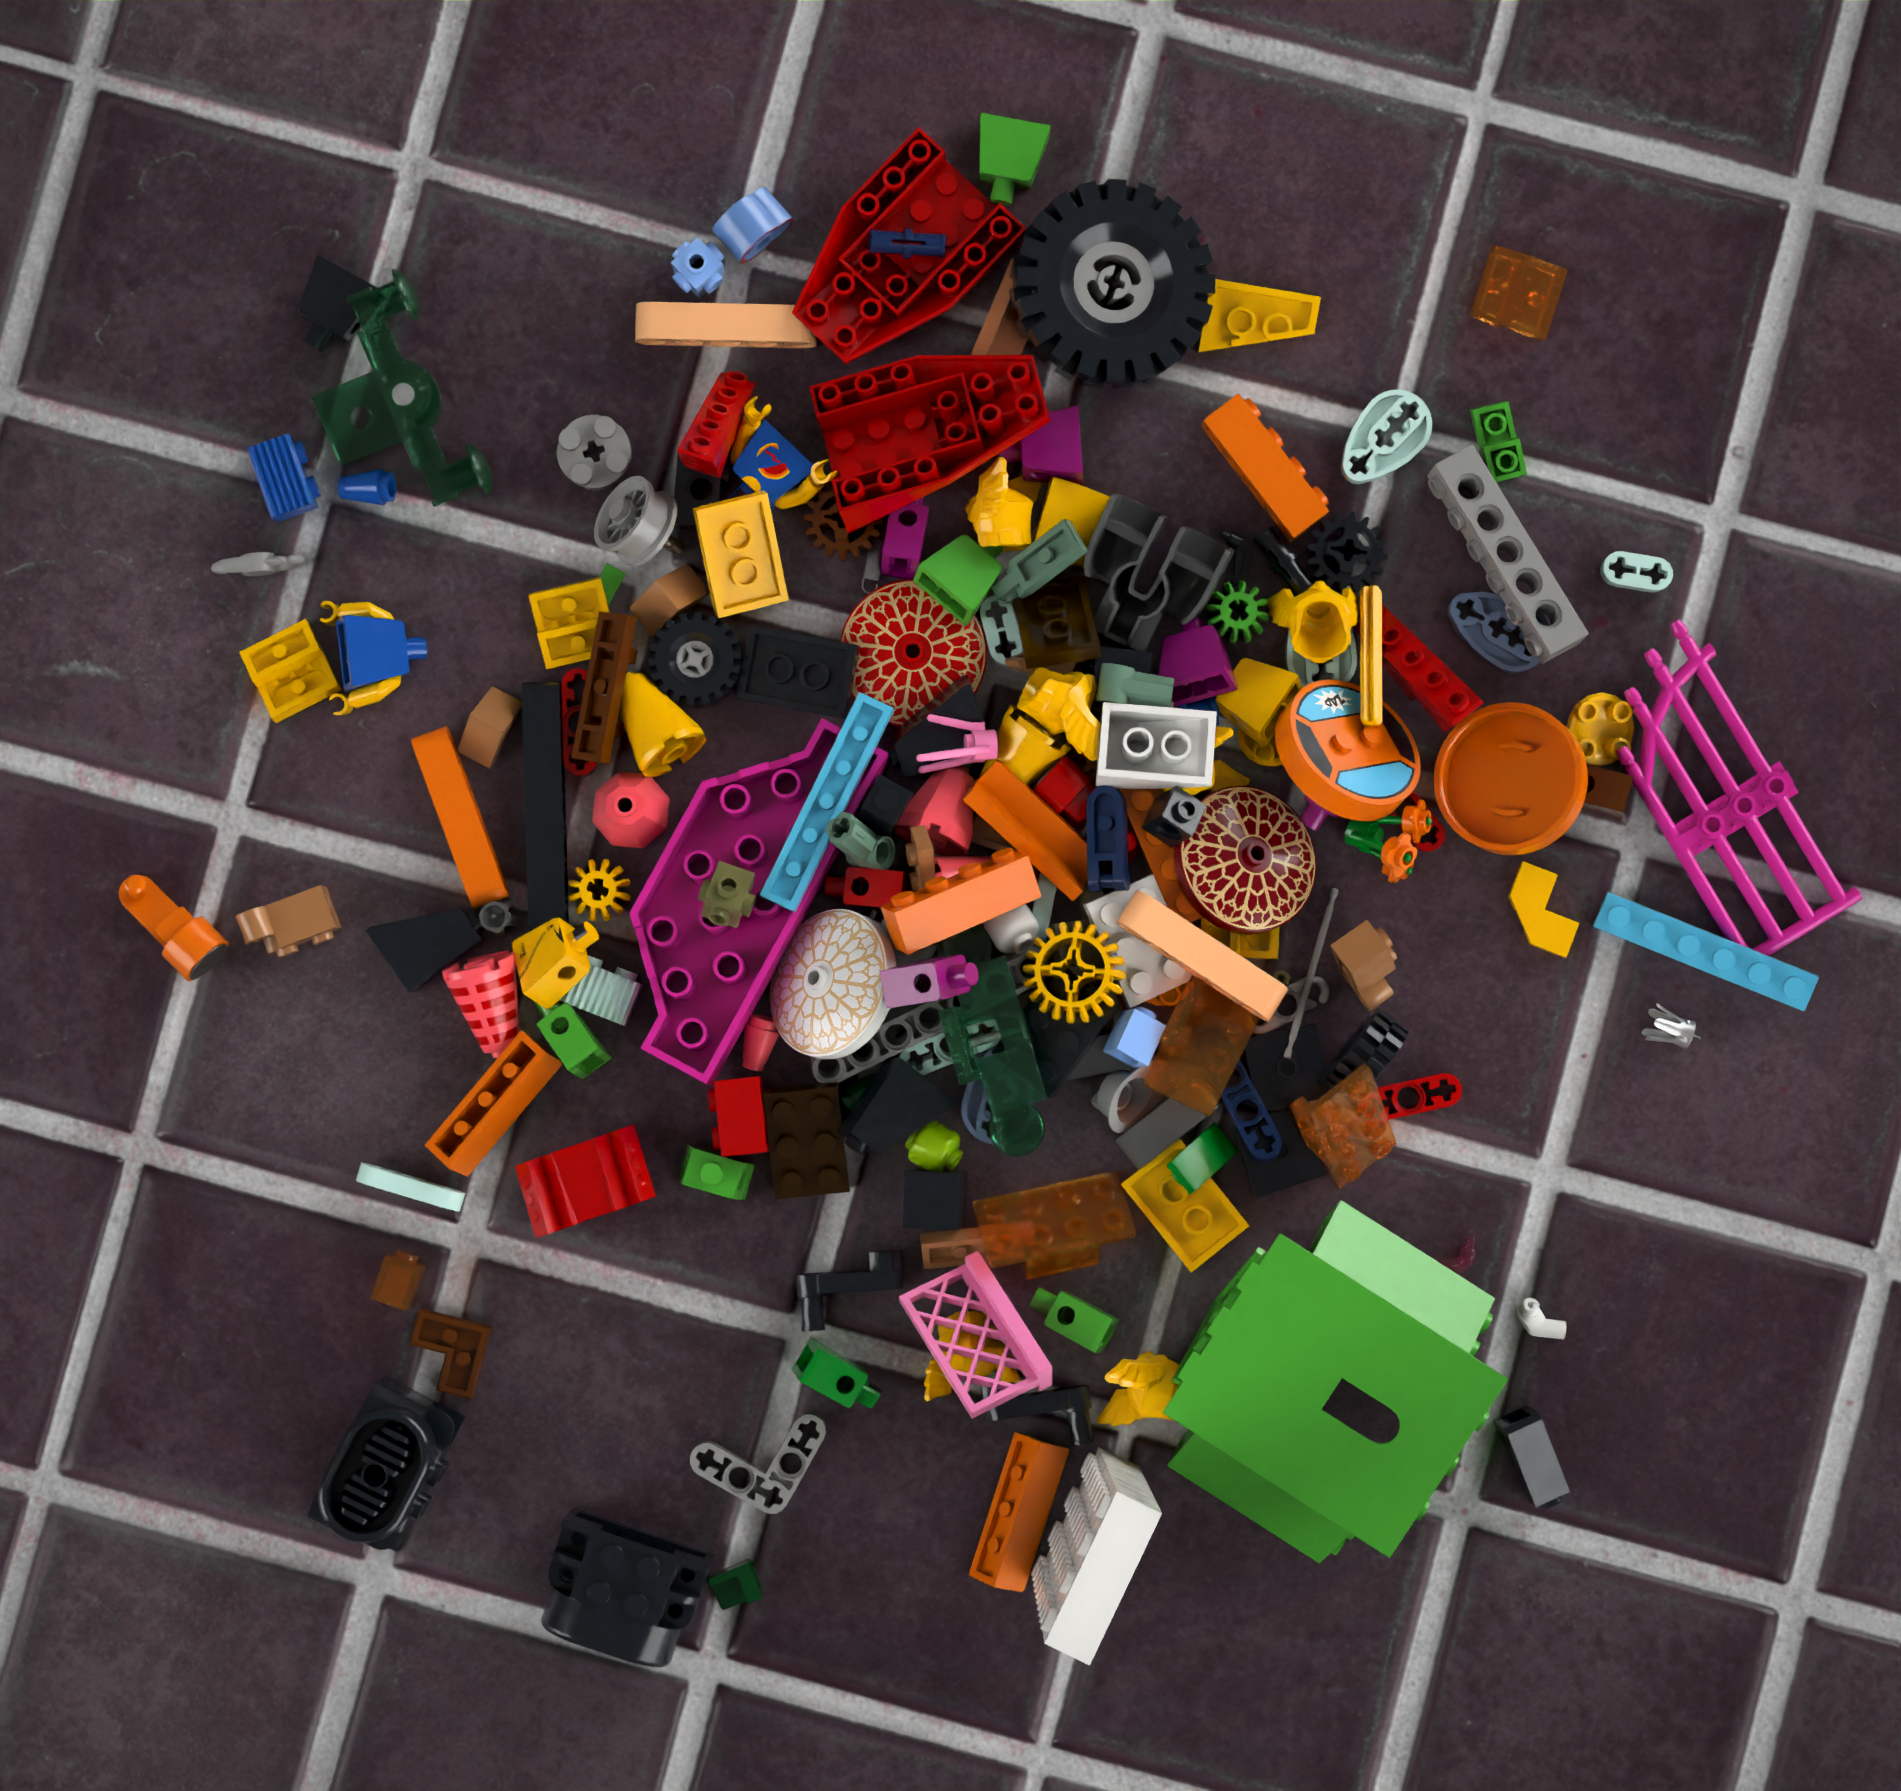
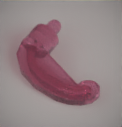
M1473 1237L1468 1238L1466 1246L1461 1248L1459 1257L1439 1260L1438 1262L1457 1274L1468 1270L1474 1262L1477 1249L1473 1248L1475 1239Z

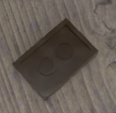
M1084 576L1049 581L1033 594L1023 599L1020 597L1013 599L1012 602L1026 669L1101 658L1100 643Z
M838 1082L763 1089L775 1200L850 1192L844 1136L837 1131L842 1124Z

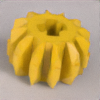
M590 859L588 860L590 873L587 874L584 869L577 867L575 872L582 877L581 882L575 880L568 881V886L579 889L578 893L570 894L568 899L570 902L583 900L577 906L575 912L581 915L590 907L588 915L590 921H596L599 910H601L603 919L610 921V907L619 914L624 912L623 907L617 903L618 898L630 901L631 895L620 892V888L628 887L631 885L629 879L616 881L623 872L621 866L615 867L608 874L610 860L604 859L601 863L600 871H598L595 860ZM604 880L603 886L608 888L609 892L606 897L601 895L602 900H595L596 895L590 892L592 884L598 886L597 881Z

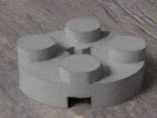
M586 415L575 419L562 430L557 446V459L560 468L569 480L585 489L604 490L614 486L623 478L631 462L632 447L624 429L614 422L612 418L600 415ZM595 443L597 447L603 446L605 452L600 454V461L594 462L591 457H584V452L589 450L588 445Z

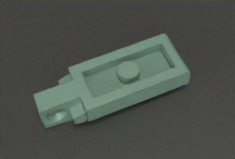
M1067 519L1062 520L1008 561L1009 567L1005 570L1007 576L991 587L996 598L1006 603H1010L1018 597L1023 599L1033 594L1086 554L1088 550L1073 523Z

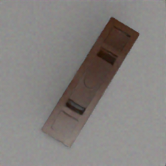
M599 612L571 756L573 759L609 765L614 737H622L624 724L617 720L628 664L635 665L638 650L631 648L637 617L608 612Z

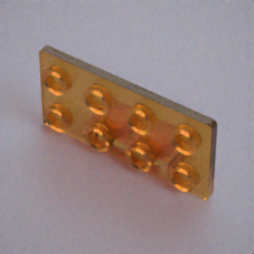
M1192 975L1159 1039V1052L1144 1079V1086L1206 1116H1211L1260 1018L1206 984V981Z
M1366 1064L1360 1066L1312 1105L1303 1096L1290 1105L1304 1142L1328 1166L1333 1181L1339 1188H1342L1348 1182L1358 1179L1363 1171L1373 1162L1386 1157L1397 1143L1372 1071Z
M1109 1172L973 1202V1210L989 1266L997 1268L1023 1262L1026 1280L1098 1265L1100 1245L1128 1240L1136 1236V1229L1117 1172Z

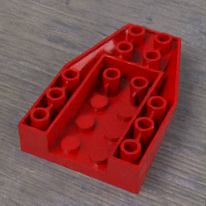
M918 127L841 207L792 314L847 365L953 308L1016 248L1027 228L1001 203L995 206L946 160V152ZM904 228H911L915 233H943L946 237L944 257L911 255L909 259L902 258L901 254L869 253L868 239L870 229L902 232ZM906 243V244L922 245V244H920V243Z
M916 355L809 386L816 417L824 435L832 472L838 471V476L831 481L838 510L848 533L951 484L1051 421L1033 355Z

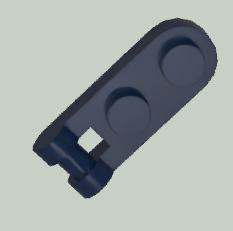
M1104 785L1091 791L1086 804L1088 887L1090 892H1103L1105 888H1114L1116 891H1128L1130 888V873L1128 870L1126 798L1118 789ZM1103 862H1112L1113 873L1103 872Z

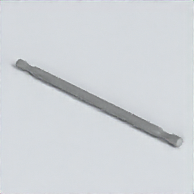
M1336 888L1331 889L1330 901L1324 913L1290 1031L1289 1043L1283 1057L1291 1059L1292 1047L1297 1038L1333 913L1334 901L1339 892Z

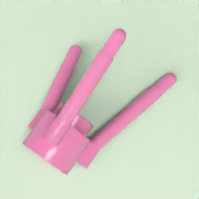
M933 714L927 716V720L930 722L969 730L971 734L964 735V748L917 755L916 759L918 762L949 759L920 766L918 768L919 773L923 774L969 763L997 759V734L994 729L985 730V722H967Z

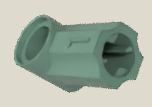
M1102 663L1095 701L1099 703L1109 702L1170 707L1174 678L1136 672L1134 668L1129 666Z
M840 812L836 818L829 821L826 833L829 834L830 842L845 853L846 860L850 865L878 870H886L892 865L895 858V845L890 837L877 835L851 813Z

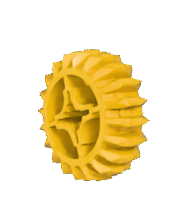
M1075 921L1073 932H1069L1066 923L1061 922L1059 924L1060 935L1056 936L1051 928L1045 930L1046 935L1050 939L1046 944L1042 939L1035 938L1034 943L1041 949L1039 953L1032 950L1027 951L1026 956L1035 961V965H1024L1023 971L1027 974H1033L1035 977L1026 979L1024 985L1026 988H1038L1029 995L1032 1002L1045 998L1039 1006V1010L1042 1013H1046L1054 1006L1052 1011V1018L1058 1021L1063 1012L1066 1011L1067 1022L1073 1024L1076 1012H1080L1082 1021L1086 1023L1089 1022L1090 1018L1087 1010L1093 1008L1095 1014L1101 1017L1103 1016V1011L1099 1004L1102 1001L1109 1007L1115 1005V1002L1108 996V993L1110 991L1115 994L1122 993L1123 989L1119 985L1114 984L1113 981L1124 980L1126 974L1123 971L1114 970V968L1125 964L1122 956L1111 957L1119 950L1117 943L1104 946L1110 937L1106 931L1102 932L1097 938H1094L1097 927L1094 924H1090L1084 934L1082 933L1083 928L1080 921ZM1071 944V947L1068 948L1067 957L1063 961L1046 965L1050 956L1057 949ZM1082 944L1091 946L1102 955L1105 968H1096L1095 965L1084 963ZM1076 959L1078 967L1083 971V975L1081 977L1078 976L1079 979L1073 981L1072 984L1068 974L1063 972H1066L1067 968L1071 969L1070 966L1075 964ZM1044 976L1053 977V979L1065 982L1066 1001L1054 997L1048 991ZM1103 980L1093 995L1078 1001L1081 989L1085 984Z

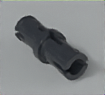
M1273 526L1268 527L1253 539L1273 565L1271 567L1272 571L1275 574H1280L1296 596L1308 590L1315 583L1296 559L1299 557L1295 550L1292 552L1289 550Z

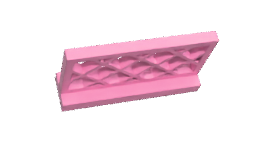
M979 1251L966 1256L964 1265L899 1296L900 1304L972 1419L1035 1387L1040 1392L1052 1386V1365ZM962 1278L969 1288L966 1298L946 1294L948 1285ZM923 1297L937 1301L932 1314L917 1311L912 1303ZM943 1302L962 1307L958 1321L938 1316ZM968 1308L985 1313L987 1318L984 1327L964 1322ZM991 1324L995 1330L989 1329ZM935 1325L955 1329L951 1343L938 1341L933 1338L932 1333ZM961 1331L981 1336L976 1350L956 1345ZM987 1337L1004 1343L1005 1349L1002 1356L982 1352ZM942 1351L947 1352L946 1357L944 1356ZM953 1354L973 1358L969 1373L955 1370L951 1367L950 1362ZM979 1360L999 1365L995 1379L975 1375ZM1005 1366L1021 1370L1026 1378L1016 1384L1000 1381ZM960 1380L966 1381L964 1386L962 1385ZM971 1383L992 1388L989 1397L974 1404L968 1394Z

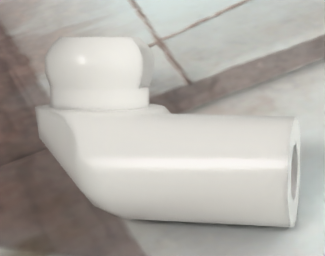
M1525 1298L1517 1305V1318L1528 1334L1564 1340L1566 1321L1546 1319L1538 1307L1540 1305L1539 1302L1534 1298Z

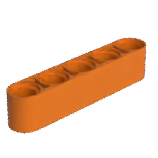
M444 726L412 738L411 743L472 907L477 909L489 902L509 897L508 886L448 727Z

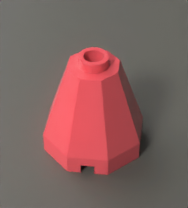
M960 765L934 771L911 799L897 824L895 834L911 843L910 827L925 825L932 846L937 847L934 854L940 856H967L973 837V809L963 801L967 789L974 783V778L968 774L969 770Z
M619 771L595 791L592 822L612 846L644 849L667 830L670 798L652 777H645L641 773ZM628 800L632 801L631 810L622 812V805H627Z

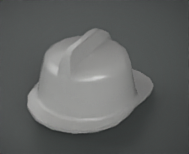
M1154 1059L1150 1061L1149 1066L1139 1067L1133 1072L1125 1070L1113 1071L1103 1080L1099 1091L1092 1097L1091 1103L1108 1118V1124L1112 1131L1117 1133L1126 1132L1163 1099L1171 1081V1069L1166 1062Z

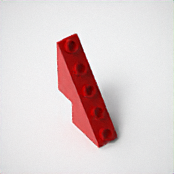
M728 371L727 373L721 372L678 447L677 453L685 468L721 478L729 451L734 445L739 425L745 416V404L752 399L756 383L748 381V377L744 373Z
M1382 604V666L1409 700L1413 701L1416 698L1443 733H1445L1484 702ZM1358 622L1352 628L1360 637V622Z

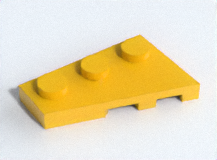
M1215 279V294L1208 297L1207 303L1212 305L1213 308L1208 323L1202 327L1198 353L1315 334L1321 297Z

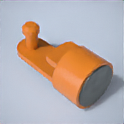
M131 875L122 882L119 888L121 904L164 947L162 956L187 981H193L203 976L225 954L229 942L203 916L194 918L184 907H178L151 879L143 875Z

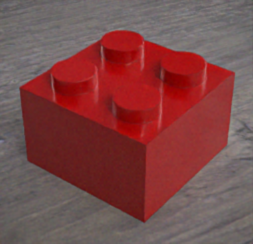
M763 1076L714 1081V1089H708L710 1112L717 1111L718 1126L712 1127L714 1150L721 1149V1157L769 1151L763 1102Z

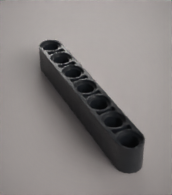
M561 681L522 683L529 932L553 918H561L569 924Z

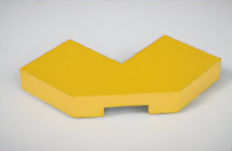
M1522 861L1508 897L1521 922L1528 943L1534 947L1566 958L1579 923L1545 910L1558 874Z

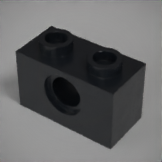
M677 455L674 498L677 503V518L674 529L697 531L692 508L723 501L722 489L723 486H729L731 464H725L721 478H717L685 468L679 455ZM700 483H707L712 487L711 495L705 500H697L692 496L694 487Z

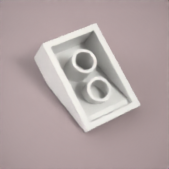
M1103 702L1095 786L1105 785L1121 789L1173 788L1175 786L1180 788L1211 787L1217 711Z

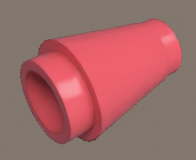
M751 1014L749 1022L744 1027L742 1067L754 1071L764 1070V1066L780 1034L772 1017Z

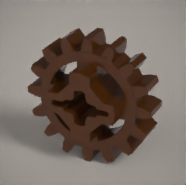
M831 481L829 482V492L825 493L820 490L817 493L820 498L819 501H808L807 503L813 510V514L805 515L804 520L809 524H813V527L807 529L806 534L809 538L818 537L814 541L813 546L817 550L823 549L826 546L825 555L830 559L838 552L839 559L842 562H846L848 553H852L859 560L861 559L860 550L865 547L870 552L874 550L870 543L873 538L882 540L883 536L876 529L877 527L885 526L886 521L881 517L848 533L846 527L842 528L838 523V520H842L837 502L829 510H825L830 503L836 500ZM822 528L835 531L834 538L836 543L826 538ZM861 531H865L860 538L853 541L854 537Z

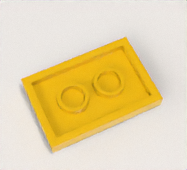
M760 491L692 508L714 615L717 618L789 601L767 492Z
M1179 1138L1149 1163L1124 1180L1121 1186L1192 1273L1247 1229L1249 1225L1211 1177L1191 1194L1188 1193L1184 1186L1176 1182L1171 1170L1166 1165L1186 1147Z

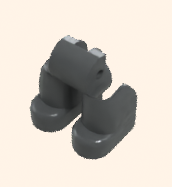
M1115 493L1111 495L1102 513V517L1087 547L1088 552L1084 559L1085 576L1094 577L1110 585L1094 616L1097 633L1132 650L1146 651L1165 612L1180 619V622L1184 625L1197 617L1211 597L1221 574L1225 572L1235 550L1201 532L1182 526L1171 545L1153 587L1147 594L1135 589L1134 586L1153 543L1159 538L1168 517L1136 500Z

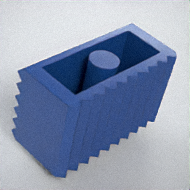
M284 434L283 436L247 448L271 519L278 523L319 508L316 498L321 497V492L313 475L308 477L304 463L309 462V458L302 441L296 442L290 434Z

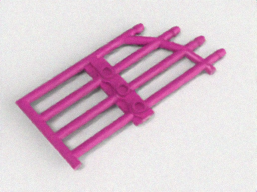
M1679 619L1670 624L1675 638L1679 640V645L1688 660L1672 675L1667 666L1662 663L1663 659L1654 648L1644 653L1646 662L1649 667L1653 668V673L1662 689L1651 712L1646 703L1642 702V696L1634 687L1624 691L1626 701L1633 707L1632 711L1643 727L1639 764L1634 761V755L1626 746L1616 750V754L1620 763L1625 766L1626 773L1633 776L1632 783L1724 937L1748 947L1694 857L1712 845L1769 938L1754 947L1753 950L1770 956L1862 900V896L1856 887L1844 892L1789 798L1799 793L1794 785V781L1780 761L1771 766L1768 765L1708 664V661L1717 655L1715 649L1710 643L1699 649L1693 637L1688 634L1687 627ZM1695 673H1697L1756 772V775L1740 785H1737L1680 689ZM1670 704L1673 705L1725 794L1707 805L1660 728ZM1656 751L1693 811L1692 814L1675 824L1651 786ZM1777 807L1832 901L1814 912L1758 820V817ZM1743 826L1747 829L1800 918L1799 921L1782 931L1726 839L1728 835Z

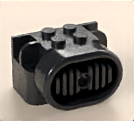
M388 1376L379 1379L370 1390L356 1419L344 1433L322 1476L318 1493L308 1511L307 1517L333 1530L344 1539L365 1543L379 1550L391 1549L397 1552L412 1521H417L419 1516H422L432 1499V1496L427 1494L430 1486L434 1487L445 1474L450 1462L444 1460L466 1416ZM370 1465H380L384 1469L386 1478L383 1483H377L371 1479L369 1475Z
M572 1508L562 1521L561 1527L563 1528L552 1555L548 1572V1579L552 1588L541 1618L542 1626L551 1634L568 1642L628 1662L650 1667L667 1666L672 1660L681 1630L690 1624L695 1615L715 1554Z

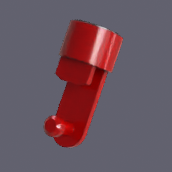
M1065 755L1031 789L1080 834L1087 823V798L1095 788L1089 783L1092 778L1071 758ZM1127 831L1128 864H1130L1137 855L1138 847L1135 835Z

